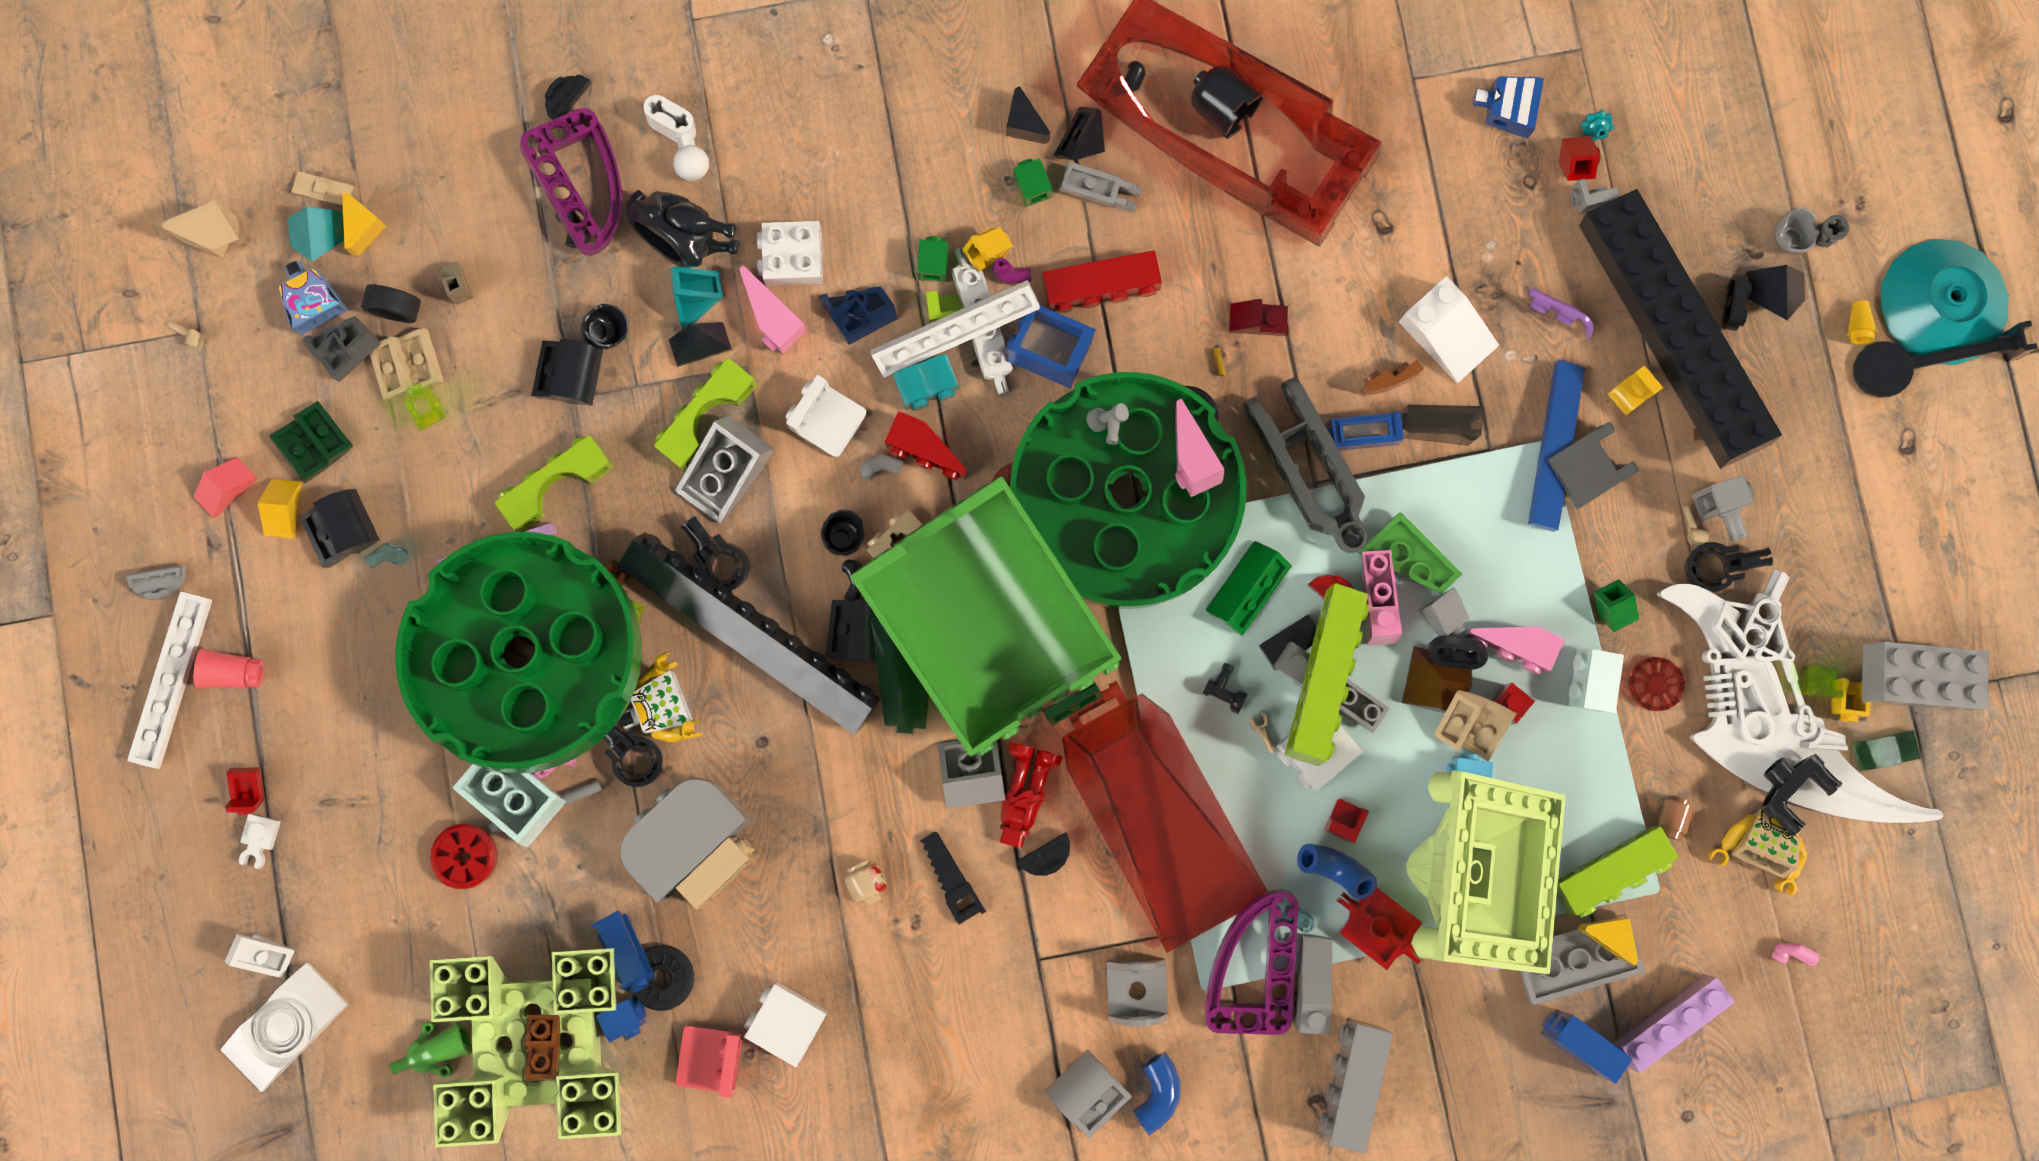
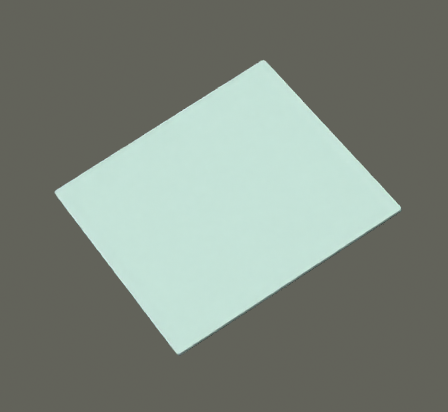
M1542 441L1356 479L1365 495L1359 518L1367 532L1365 545L1401 512L1462 573L1444 591L1446 592L1454 587L1469 615V619L1463 623L1466 628L1455 637L1471 639L1464 634L1467 630L1473 628L1539 626L1565 639L1551 671L1540 672L1539 675L1523 668L1524 664L1515 659L1513 662H1509L1496 655L1498 651L1487 646L1488 661L1481 668L1472 670V687L1469 692L1491 700L1504 684L1513 682L1535 701L1517 724L1509 726L1489 762H1493L1492 778L1566 795L1558 879L1646 830L1617 710L1616 713L1569 707V689L1573 682V660L1577 654V649H1594L1602 651L1565 498L1563 500L1559 530L1552 532L1528 525ZM1334 484L1312 489L1314 493L1312 497L1322 514L1333 518L1344 512L1345 504ZM1291 494L1245 503L1241 527L1228 554L1218 567L1192 590L1180 597L1155 606L1138 609H1118L1199 982L1204 991H1207L1215 956L1229 926L1249 902L1271 890H1289L1298 901L1295 972L1298 971L1302 936L1331 938L1332 964L1367 956L1338 933L1347 921L1350 911L1336 902L1337 898H1342L1340 894L1345 892L1356 902L1359 900L1355 899L1347 890L1333 880L1316 874L1304 873L1300 870L1297 863V855L1300 848L1305 844L1330 847L1357 860L1376 877L1377 888L1422 922L1418 930L1421 927L1438 928V924L1434 921L1428 897H1425L1410 880L1406 870V863L1411 853L1430 836H1434L1446 809H1449L1450 803H1440L1432 799L1428 791L1429 780L1436 772H1446L1447 764H1451L1452 758H1461V753L1475 754L1464 746L1457 751L1433 736L1445 713L1401 703L1413 647L1428 649L1429 643L1438 637L1437 633L1419 611L1440 594L1394 571L1402 635L1396 644L1367 646L1365 624L1362 621L1359 630L1363 633L1359 647L1355 648L1353 659L1356 660L1355 668L1352 675L1348 676L1350 681L1389 707L1374 733L1342 715L1340 725L1361 748L1363 753L1317 791H1314L1312 788L1307 790L1297 779L1296 776L1299 775V772L1293 765L1290 767L1286 766L1278 757L1277 753L1280 750L1276 745L1290 734L1301 687L1278 669L1273 670L1260 650L1259 645L1309 614L1317 627L1324 600L1307 585L1316 577L1337 575L1349 581L1355 590L1363 592L1361 554L1358 552L1347 553L1341 550L1332 535L1329 536L1310 530ZM1257 541L1278 551L1292 567L1244 635L1241 636L1235 633L1222 620L1210 615L1206 608L1252 543ZM1312 647L1305 651L1310 654ZM1223 663L1234 667L1224 689L1233 693L1239 690L1248 693L1239 714L1230 710L1229 703L1210 694L1208 697L1202 694L1209 679L1216 680L1222 670ZM1260 712L1265 713L1268 718L1266 728L1276 749L1273 753H1269L1259 732L1252 730L1250 727L1251 717L1255 725L1262 726L1264 724ZM1479 756V760L1486 761L1485 759ZM1338 799L1369 810L1355 843H1350L1324 831ZM1656 872L1646 876L1648 881L1641 886L1633 889L1629 886L1620 891L1622 896L1609 903H1606L1604 900L1595 905V907L1658 893L1660 886ZM1557 895L1555 915L1568 913ZM1285 897L1277 905L1282 910V918L1287 919L1285 907L1291 905V903ZM1269 909L1258 915L1239 939L1229 961L1222 988L1265 979ZM1287 926L1278 927L1275 930L1274 937L1277 940L1287 939L1290 935V928ZM1285 955L1276 956L1273 960V967L1276 969L1285 968L1288 965V957Z

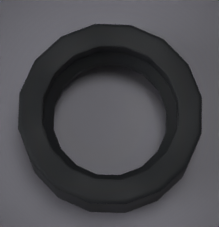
M368 284L364 292L361 308L385 319L403 323H415L421 300L399 289Z

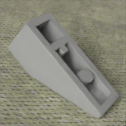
M1302 936L1293 1023L1299 1033L1329 1035L1332 1012V939Z

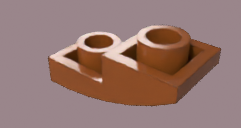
M1416 360L1411 365L1404 362L1393 371V374L1388 368L1382 373L1375 370L1363 380L1366 385L1360 392L1363 396L1395 389L1416 377L1424 368Z
M528 1015L525 1046L528 1047L525 1079L527 1081H556V1076L559 1073L560 1016Z

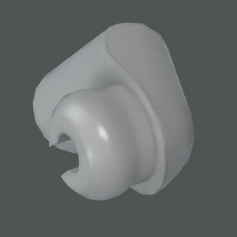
M877 454L862 462L860 474L868 480L873 479L876 476V472L883 469L899 475L904 461L884 454Z

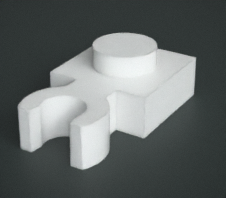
M248 814L240 843L248 844L247 850L241 853L239 864L247 865L249 857L253 855L256 858L254 868L261 869L264 866L265 855L263 850H273L281 821Z

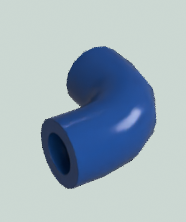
M1305 844L1298 852L1297 863L1302 872L1320 875L1333 880L1357 900L1368 898L1376 889V877L1357 860L1343 852L1317 844Z
M1167 1052L1154 1056L1141 1067L1150 1081L1152 1092L1149 1099L1135 1108L1133 1113L1148 1136L1160 1129L1174 1115L1180 1101L1181 1081L1175 1065Z

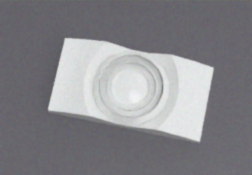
M306 963L276 989L268 1001L236 1030L221 1048V1051L263 1092L339 1016L349 1003L310 963Z

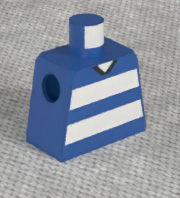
M1497 77L1491 87V91L1476 88L1472 104L1488 108L1485 120L1488 125L1528 139L1535 130L1544 78Z

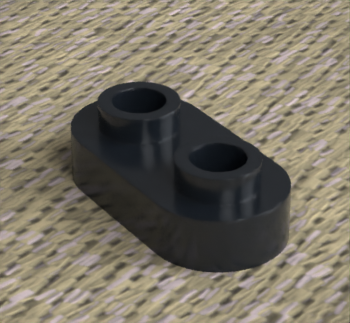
M1733 274L1729 281L1722 318L1723 329L1737 331L1746 322L1747 310L1744 308L1746 299L1750 296L1752 284L1748 282V277L1745 275Z
M1438 636L1428 646L1430 659L1436 665L1474 670L1481 668L1488 661L1486 646L1479 640Z

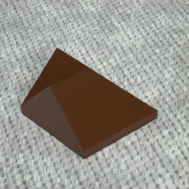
M1414 646L1401 703L1446 713L1458 690L1470 692L1472 687V670L1436 665L1431 661L1428 649Z

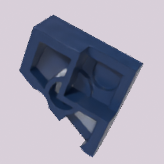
M881 286L868 288L864 291L848 290L846 291V296L829 298L828 293L819 296L824 308L848 345L898 319L894 304Z

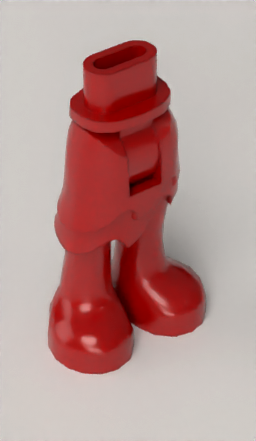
M1010 742L1008 752L1014 758V769L1008 791L1004 794L1005 800L1002 801V824L1000 829L1003 831L1000 843L1022 848L1025 836L1029 837V830L1034 825L1040 806L1044 802L1043 798L1046 792L1042 793L1046 778L1052 768L1060 766L1063 756L1038 749L1029 790L1022 792L1035 748Z

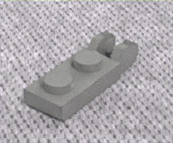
M1068 162L1059 191L1109 207L1115 206L1120 210L1132 213L1136 212L1137 204L1117 197L1118 191L1121 190L1126 194L1140 196L1143 190L1136 184L1123 181L1120 177L1073 162Z

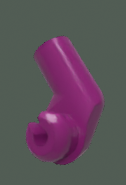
M1003 257L997 258L992 264L994 274L1005 284L1022 283L1026 280L1028 282L1032 281L1030 267L1015 269Z

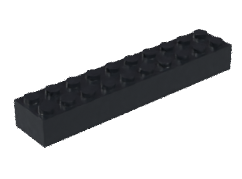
M1638 189L1586 212L1579 224L1580 229L1719 468L1722 469L1772 445L1782 436L1781 431Z

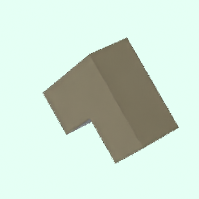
M457 261L440 267L443 276L441 281L447 296L456 304H460L473 298L462 267Z

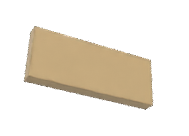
M298 171L291 192L295 195L343 207L342 193L352 195L354 186Z

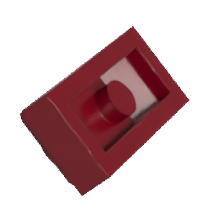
M1262 299L1231 303L1229 333L1286 336L1288 306L1262 304Z

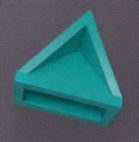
M305 207L288 218L290 246L311 262L344 241L343 211Z
M678 266L670 267L673 296L683 330L689 325L694 324L717 302L723 299L720 271Z

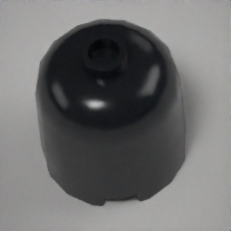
M1219 65L1207 72L1202 70L1193 81L1196 86L1192 91V106L1226 139L1233 137L1242 129L1239 123L1246 115L1252 118L1263 101V94L1227 66Z

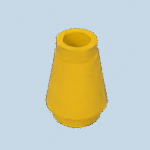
M1866 300L1855 301L1851 304L1852 309L1847 337L1850 338V342L1854 345L1870 344L1875 341V336L1878 333L1870 302Z

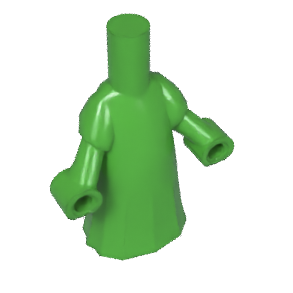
M431 1021L424 1023L418 1039L410 1044L407 1056L390 1063L391 1072L395 1075L412 1068L419 1073H436L442 1078L451 1076L453 1073L451 1065L446 1064L441 1067L436 1064L461 1056L471 1055L472 1045L465 1027L461 1022L457 1021L449 1028L426 1040L429 1034L436 1031V1026Z

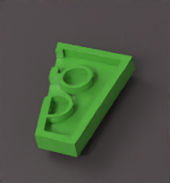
M1401 512L1358 552L1361 554L1367 551L1391 550L1395 572L1439 594H1442L1462 575Z

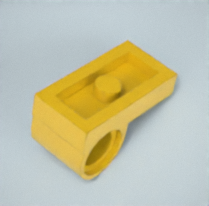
M1644 365L1614 387L1607 395L1626 416L1663 387Z

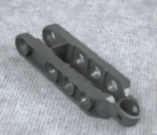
M1293 377L1281 383L1282 393L1299 422L1298 425L1282 433L1279 432L1270 414L1266 415L1257 400V395L1244 401L1243 408L1251 425L1310 530L1329 536L1332 535L1341 550L1347 553L1360 551L1367 541L1366 529L1359 518L1365 495L1300 381ZM1307 439L1345 504L1344 512L1333 518L1321 513L1312 497L1314 494L1312 489L1307 488L1298 472L1300 469L1298 464L1293 463L1287 452V449Z

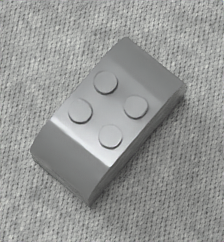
M694 779L685 781L673 789L667 788L656 798L658 804L653 809L648 810L646 808L633 820L636 825L628 831L622 841L621 859L624 867L656 903L667 901L678 891L676 887L728 837H735L753 820L721 785L715 782Z

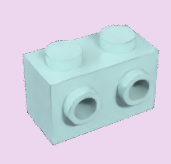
M1577 649V654L1573 660L1574 675L1569 689V707L1616 713L1624 655L1594 649Z

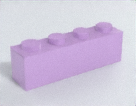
M1704 975L1615 1041L1613 1045L1633 1059L1628 1066L1629 1069L1641 1073L1734 1004L1735 1001L1717 977Z

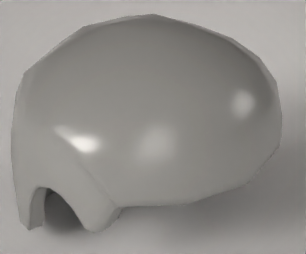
M1795 208L1783 215L1775 226V238L1780 248L1792 255L1804 254L1813 248L1820 233L1814 225L1817 216L1807 208Z

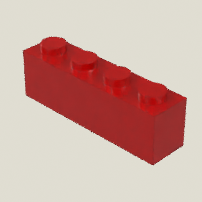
M1155 250L1043 271L1042 276L1048 309L1056 310L1059 314L1070 312L1073 310L1072 307L1084 305V308H1093L1099 306L1100 302L1112 300V303L1123 302L1129 299L1128 296L1138 294L1140 297H1150L1155 295L1162 285Z

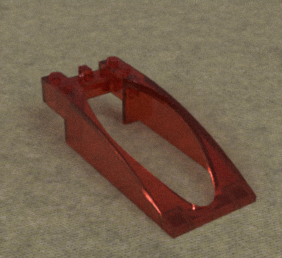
M1153 0L1132 1L1077 82V87L1164 153L1238 201L1318 247L1322 245L1335 225L1336 218L1362 178L1367 176L1380 156L1382 142L1332 114L1333 99ZM1128 43H1148L1186 55L1212 67L1223 65L1231 68L1280 110L1303 134L1315 151L1335 161L1312 197L1287 184V170L1284 169L1279 171L1270 187L1156 123L1135 97L1122 76L1117 59L1120 49Z

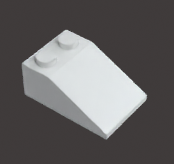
M1447 276L1408 310L1399 321L1405 330L1456 383H1459L1499 346L1468 298Z

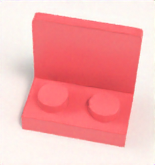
M685 1026L678 1062L676 1086L719 1092L718 1096L730 1098L735 1093L744 1033Z

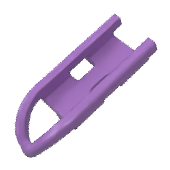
M1531 287L1528 292L1530 297H1532L1529 307L1544 314L1547 309L1558 314L1555 319L1570 326L1578 318L1584 323L1586 338L1591 337L1594 326L1591 319L1583 311Z

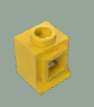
M991 227L977 235H972L962 251L976 271L980 272L992 266L997 258H1005L1012 249L1013 244L1001 227L996 229Z
M1846 678L1831 680V715H1839V721L1854 723L1858 722V718L1870 717L1871 703L1862 702V682H1849V679ZM1846 695L1852 696L1851 709H1845Z

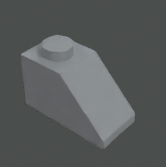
M1454 587L1440 594L1419 611L1438 636H1457L1466 628L1463 623L1469 619L1463 602Z

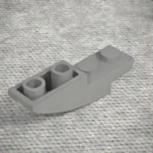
M1289 642L1274 667L1294 680L1293 682L1299 687H1302L1310 654L1295 643ZM1347 678L1346 686L1349 687L1346 701L1340 706L1339 713L1374 733L1389 707Z

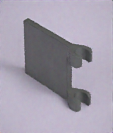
M1611 422L1597 427L1589 434L1547 459L1576 509L1586 505L1639 471L1634 461L1616 470L1600 444V440L1615 432Z

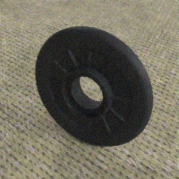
M656 945L644 950L653 973L655 974L657 970L663 969L668 972L670 980L666 986L662 987L658 986L653 978L648 981L649 985L646 988L633 993L637 1001L640 1000L643 1006L656 1011L671 1010L679 1006L687 999L694 984V971L690 960L682 951L668 945Z

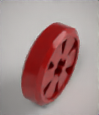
M457 824L448 827L437 836L430 851V864L435 876L443 884L454 889H469L484 883L494 872L498 859L497 847L492 836L483 828L473 824ZM462 848H465V853L471 854L470 860H466V865H463L462 860L457 859V854L462 853Z

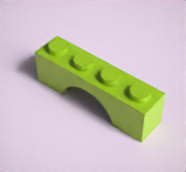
M729 358L724 363L720 361L711 371L712 377L706 384L701 383L692 394L693 400L687 406L683 405L674 415L675 421L669 428H663L655 438L657 442L654 447L684 472H686L700 447L697 430L702 416L709 409L720 404L741 406L758 385L751 375Z
M590 434L587 437H578L570 444L571 448L566 452L554 454L546 461L547 465L542 469L530 471L523 477V482L515 488L513 486L508 487L499 494L500 498L494 503L514 531L524 532L544 518L543 498L548 488L556 481L566 477H578L592 484L615 467Z

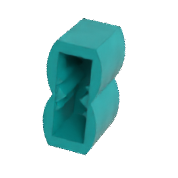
M947 354L930 358L920 364L912 365L893 373L905 408H912L913 411L927 407L929 405L928 401L939 398V401L950 399L956 395L955 391L959 390V385Z

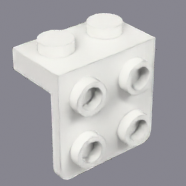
M817 375L814 380L810 379L805 384L801 392L804 396L798 405L794 403L788 410L786 424L789 430L833 457H839L866 417V410L829 387L827 380Z

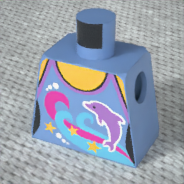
M294 261L285 266L284 269L290 279L280 284L278 290L289 325L295 332L303 335L349 311L346 303L317 269L311 268L305 271L300 261Z

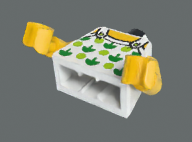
M669 651L658 655L655 662L639 678L631 698L634 708L624 711L620 721L625 730L640 724L643 733L651 734L655 740L676 743L685 739L699 738L702 736V733L694 732V725L700 723V721L693 720L676 674L672 671L666 672L677 667V662L668 664L667 656L671 654Z

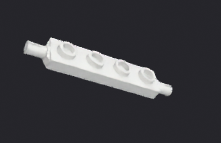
M961 247V249L957 248L954 250L958 266L951 273L962 309L990 297L983 271H976L962 251L963 247ZM998 327L973 338L972 342L983 378L994 380L998 395L1010 392L1005 376L1013 368L1011 363L1008 362L1009 355L1001 329Z

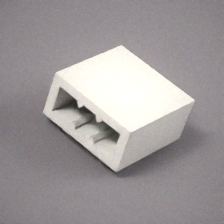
M819 221L762 223V232H757L758 250L762 249V260H758L757 269L758 277H763L765 285L823 284L822 229Z
M1341 725L1333 735L1332 742L1335 743V748L1331 759L1319 766L1284 756L1289 735L1276 745L1280 750L1277 755L1288 767L1293 765L1299 772V775L1296 777L1307 790L1312 788L1314 791L1320 790L1363 753L1361 748Z
M777 982L773 988L767 986L761 995L759 1002L763 1003L758 1014L752 1012L744 1025V1028L748 1030L744 1038L792 1066L797 1067L829 1011Z

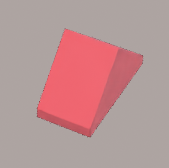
M236 457L205 471L194 498L213 518H216L258 478Z

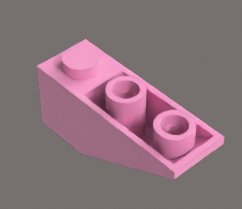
M1391 550L1362 552L1363 592L1368 594L1366 604H1369V612L1364 620L1367 646L1396 644L1402 635Z
M1539 626L1473 628L1467 630L1464 634L1471 639L1483 642L1486 648L1488 646L1498 651L1496 655L1506 661L1513 662L1515 659L1523 663L1525 670L1537 675L1540 672L1551 671L1565 641L1564 638Z

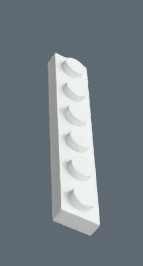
M1028 280L876 347L871 350V356L885 378L901 369L917 364L1040 309V305Z
M180 591L127 761L160 769L211 607V599Z

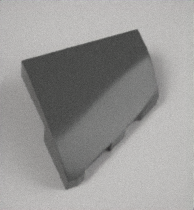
M355 316L344 320L337 326L332 325L325 328V334L316 338L308 335L302 339L311 354L322 362L331 377L338 382L345 378L381 344L374 334Z

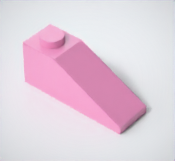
M743 265L739 270L759 329L764 336L761 340L771 351L774 352L778 349L784 354L807 329L804 323Z
M1183 400L1176 401L1177 473L1175 476L1179 486L1182 489L1186 488L1190 496L1193 497L1222 483L1224 468Z

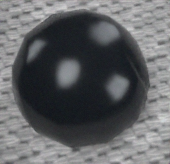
M600 304L585 314L581 323V332L585 341L590 345L608 350L617 346L626 338L629 323L625 313L617 306Z
M838 510L831 513L821 527V539L825 549L836 556H848L856 552L865 538L862 519L849 510Z

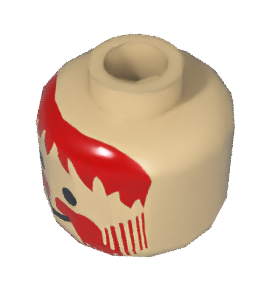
M866 860L847 869L848 874L844 877V883L853 902L860 903L864 901L866 906L882 899L880 893L887 889V882L878 864H870L869 860Z

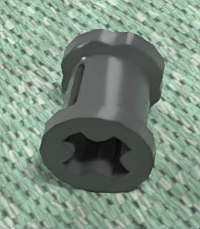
M1840 215L1828 217L1822 224L1815 227L1820 231L1816 243L1821 247L1828 248L1837 243L1838 240H1842L1849 232L1848 221Z

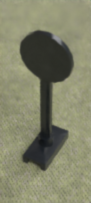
M2031 320L2016 324L1993 341L1911 357L1898 344L1890 341H1880L1866 346L1857 355L1853 364V377L1858 387L1866 394L1877 398H1889L1901 393L1910 384L1914 369L1995 352L1999 354L2005 353L2007 362L2021 359L2038 349L2037 343L2027 345L2024 331L2032 326Z

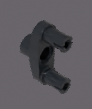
M1816 753L1794 766L1784 757L1780 758L1763 774L1773 786L1763 800L1761 810L1769 818H1774L1791 836L1796 835L1806 825L1787 806L1789 798L1808 778H1811L1828 796L1835 793L1843 784L1824 766L1825 762Z

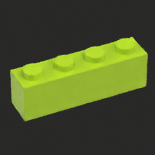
M1651 826L1559 878L1557 895L1569 915H1579L1582 918L1596 911L1595 905L1605 900L1606 903H1609L1621 897L1620 891L1629 886L1633 889L1648 881L1646 876L1653 872L1661 874L1673 867L1671 862L1679 857L1662 827Z

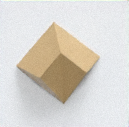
M216 200L161 222L165 230L185 244L221 258L224 257L229 243L239 239V221L237 216Z

